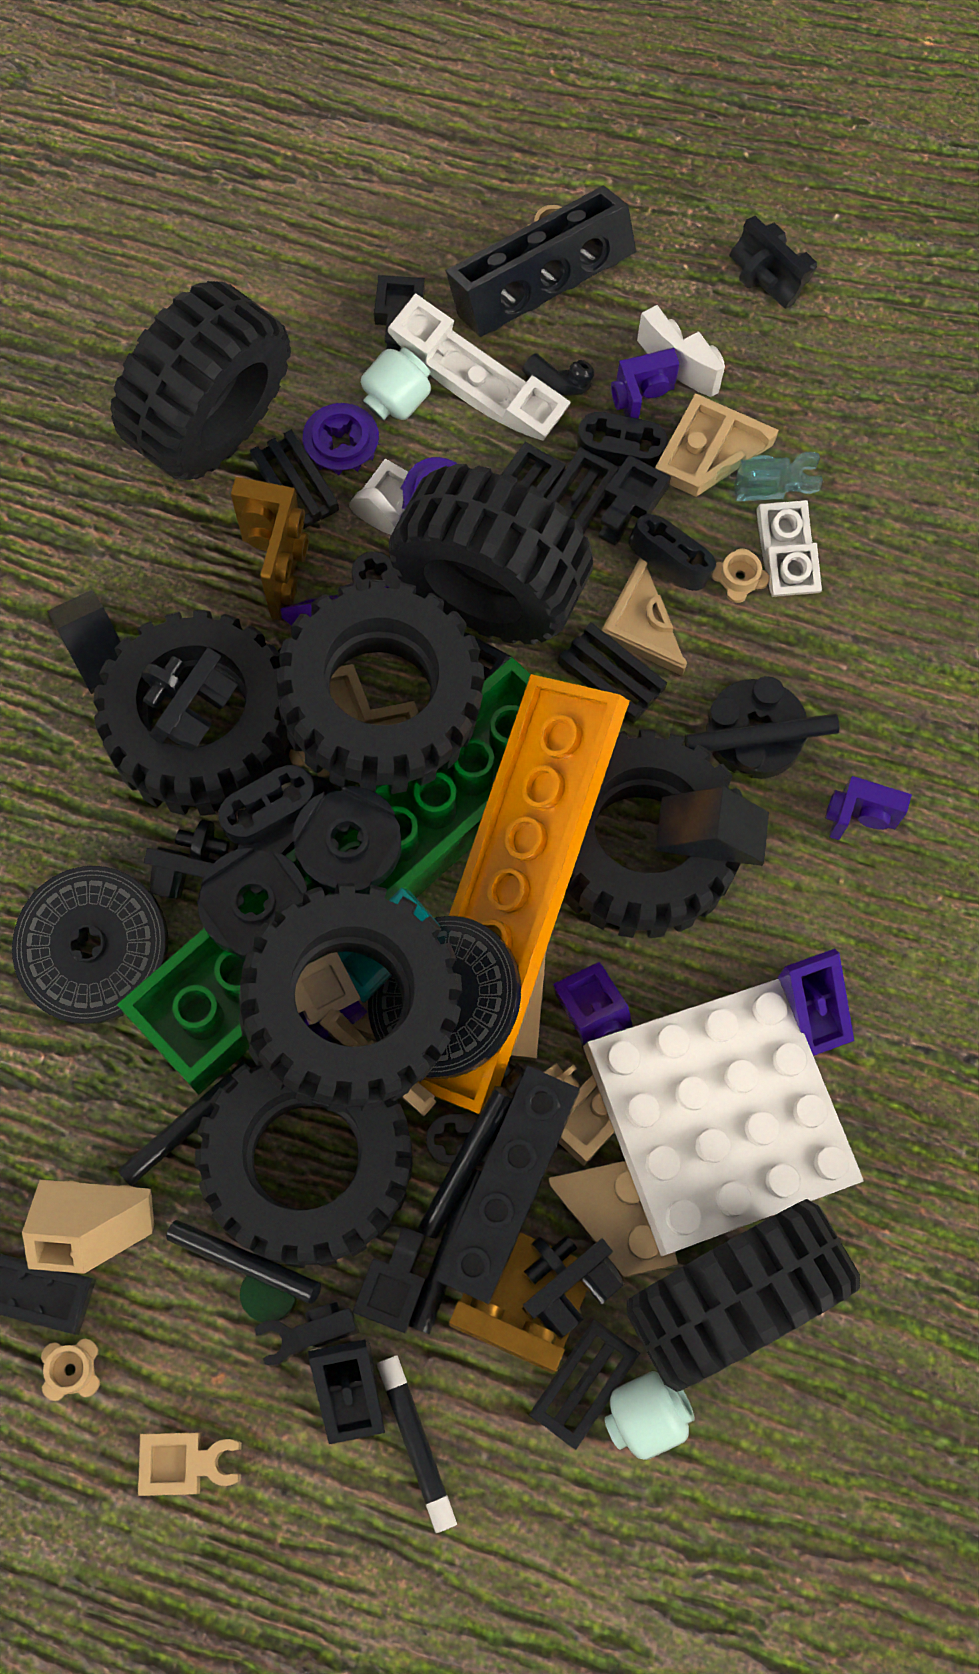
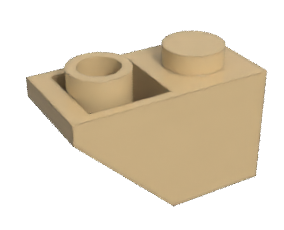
M39 1180L22 1231L28 1269L84 1274L151 1235L154 1228L151 1189L136 1188L129 1185L112 1186L79 1183L76 1181Z

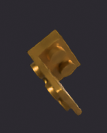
M235 477L231 498L242 540L254 548L267 551L261 571V581L270 617L281 620L280 608L285 607V605H292L295 600L298 580L297 576H293L296 563L297 561L304 562L308 551L309 534L303 532L305 511L298 508L296 492L293 487Z
M520 1233L491 1302L487 1304L463 1293L449 1321V1326L553 1374L556 1372L565 1351L563 1348L569 1333L562 1339H559L554 1332L545 1328L538 1318L532 1322L521 1309L524 1303L555 1277L549 1272L535 1285L528 1279L524 1270L539 1259L531 1247V1243L536 1239ZM569 1255L562 1262L567 1268L578 1258ZM581 1281L565 1294L578 1311L588 1290Z

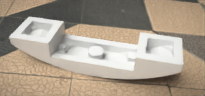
M415 293L388 327V333L401 348L405 347L415 354L431 371L430 375L460 399L495 421L522 434L543 441L568 409L571 402L533 375L525 382L452 330L454 320Z

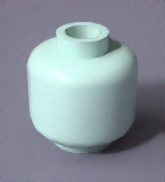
M402 347L400 351L386 349L361 377V385L368 394L363 403L382 420H385L388 415L395 419L406 420L429 395L431 385L428 376L431 374V371L415 354L405 347Z
M651 1371L617 1387L612 1392L610 1398L612 1414L605 1417V1424L612 1441L619 1450L628 1447L637 1458L648 1460L684 1443L689 1434L688 1423L694 1421L695 1417L684 1390L676 1392L664 1385L658 1372Z

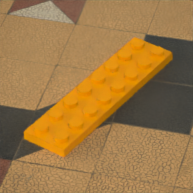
M530 674L449 916L469 918L483 924L495 932L509 947L517 963L521 980V1001L518 1016L505 1043L485 1064L458 1077L448 1079L424 1078L421 1082L418 1081L420 1085L434 1096L477 1114H480L494 1086H501L630 702L620 694Z

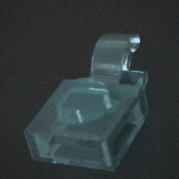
M804 452L798 455L791 464L789 457L773 458L769 455H759L741 460L734 483L736 501L784 499L785 493L788 491H798L805 494L818 492L823 482L822 476H808L802 470L816 469L820 460L819 454Z

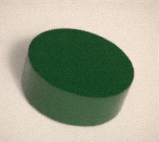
M248 1276L245 1277L240 1288V1301L244 1311L251 1318L261 1323L269 1320L282 1321L290 1315L297 1302V1298Z

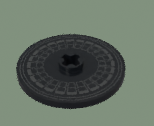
M82 866L66 870L42 884L21 910L12 940V959L17 978L33 1003L51 1016L78 1024H98L112 1021L125 1015L117 1004L166 962L169 943L166 919L158 901L146 886L124 872L104 866ZM88 932L92 936L101 939V945L94 947L92 950L93 957H90L88 953L80 951V944L88 941Z
M460 916L434 918L441 928L437 936L438 941L441 945L450 943L457 958L452 966L453 973L461 975L462 993L457 999V1006L461 1008L457 1026L450 1036L451 1041L425 1078H454L467 1074L485 1064L507 1040L514 1027L520 1008L521 980L519 969L511 950L491 929L477 921ZM392 976L368 999L369 1022L376 1042L382 1040L393 1030L401 1014L402 996Z

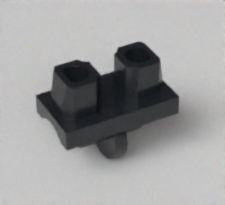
M753 216L745 221L742 236L732 248L729 256L743 269L739 276V281L745 287L751 288L759 284L786 309L794 305L802 288L810 281L817 268V261L807 252L796 254L786 245V233L775 222L765 225L756 216Z
M208 647L184 683L178 679V676L184 669L185 663L174 656L171 657L164 669L153 664H148L141 674L151 688L143 698V701L156 709L165 696L172 699L148 736L160 744L168 737L191 750L198 746L212 724L187 708L197 694L221 710L239 684L225 670L216 665L221 655Z
M202 819L195 833L181 829L177 831L175 844L191 848L190 853L161 846L157 849L148 847L144 863L153 865L150 877V892L167 898H181L186 875L191 874L203 877L204 879L208 869L217 861L208 858L209 854L214 853L224 856L229 851L230 842L214 838V823Z
M566 1235L551 1248L541 1237H538L531 1243V1247L539 1259L524 1270V1273L534 1285L549 1272L555 1278L524 1303L521 1309L532 1322L538 1318L545 1328L554 1332L557 1338L562 1339L584 1320L565 1295L570 1289L581 1281L597 1302L602 1305L625 1285L615 1265L608 1258L613 1253V1250L602 1238L566 1268L562 1261L577 1249L574 1242Z

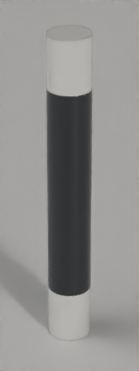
M398 1355L377 1363V1367L435 1533H439L456 1526L457 1522Z

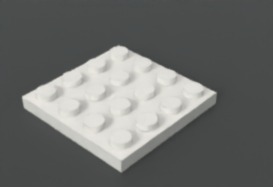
M779 979L589 1041L583 1046L661 1257L778 1214L805 1199L812 1201L864 1182L805 1034L800 1032Z

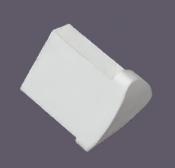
M384 459L363 489L358 491L351 500L349 507L352 512L371 526L391 535L405 510L402 509L403 490L400 487L408 471Z

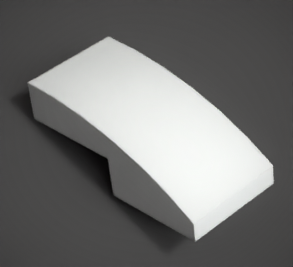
M658 305L642 312L637 341L644 350L650 354L674 348L680 363L677 380L709 397L718 394L725 369L724 360L719 350L713 345L709 346L700 332L683 339L682 332L673 319H667Z
M808 500L760 504L756 509L765 571L769 574L768 585L771 596L820 593L822 586L817 543H812Z

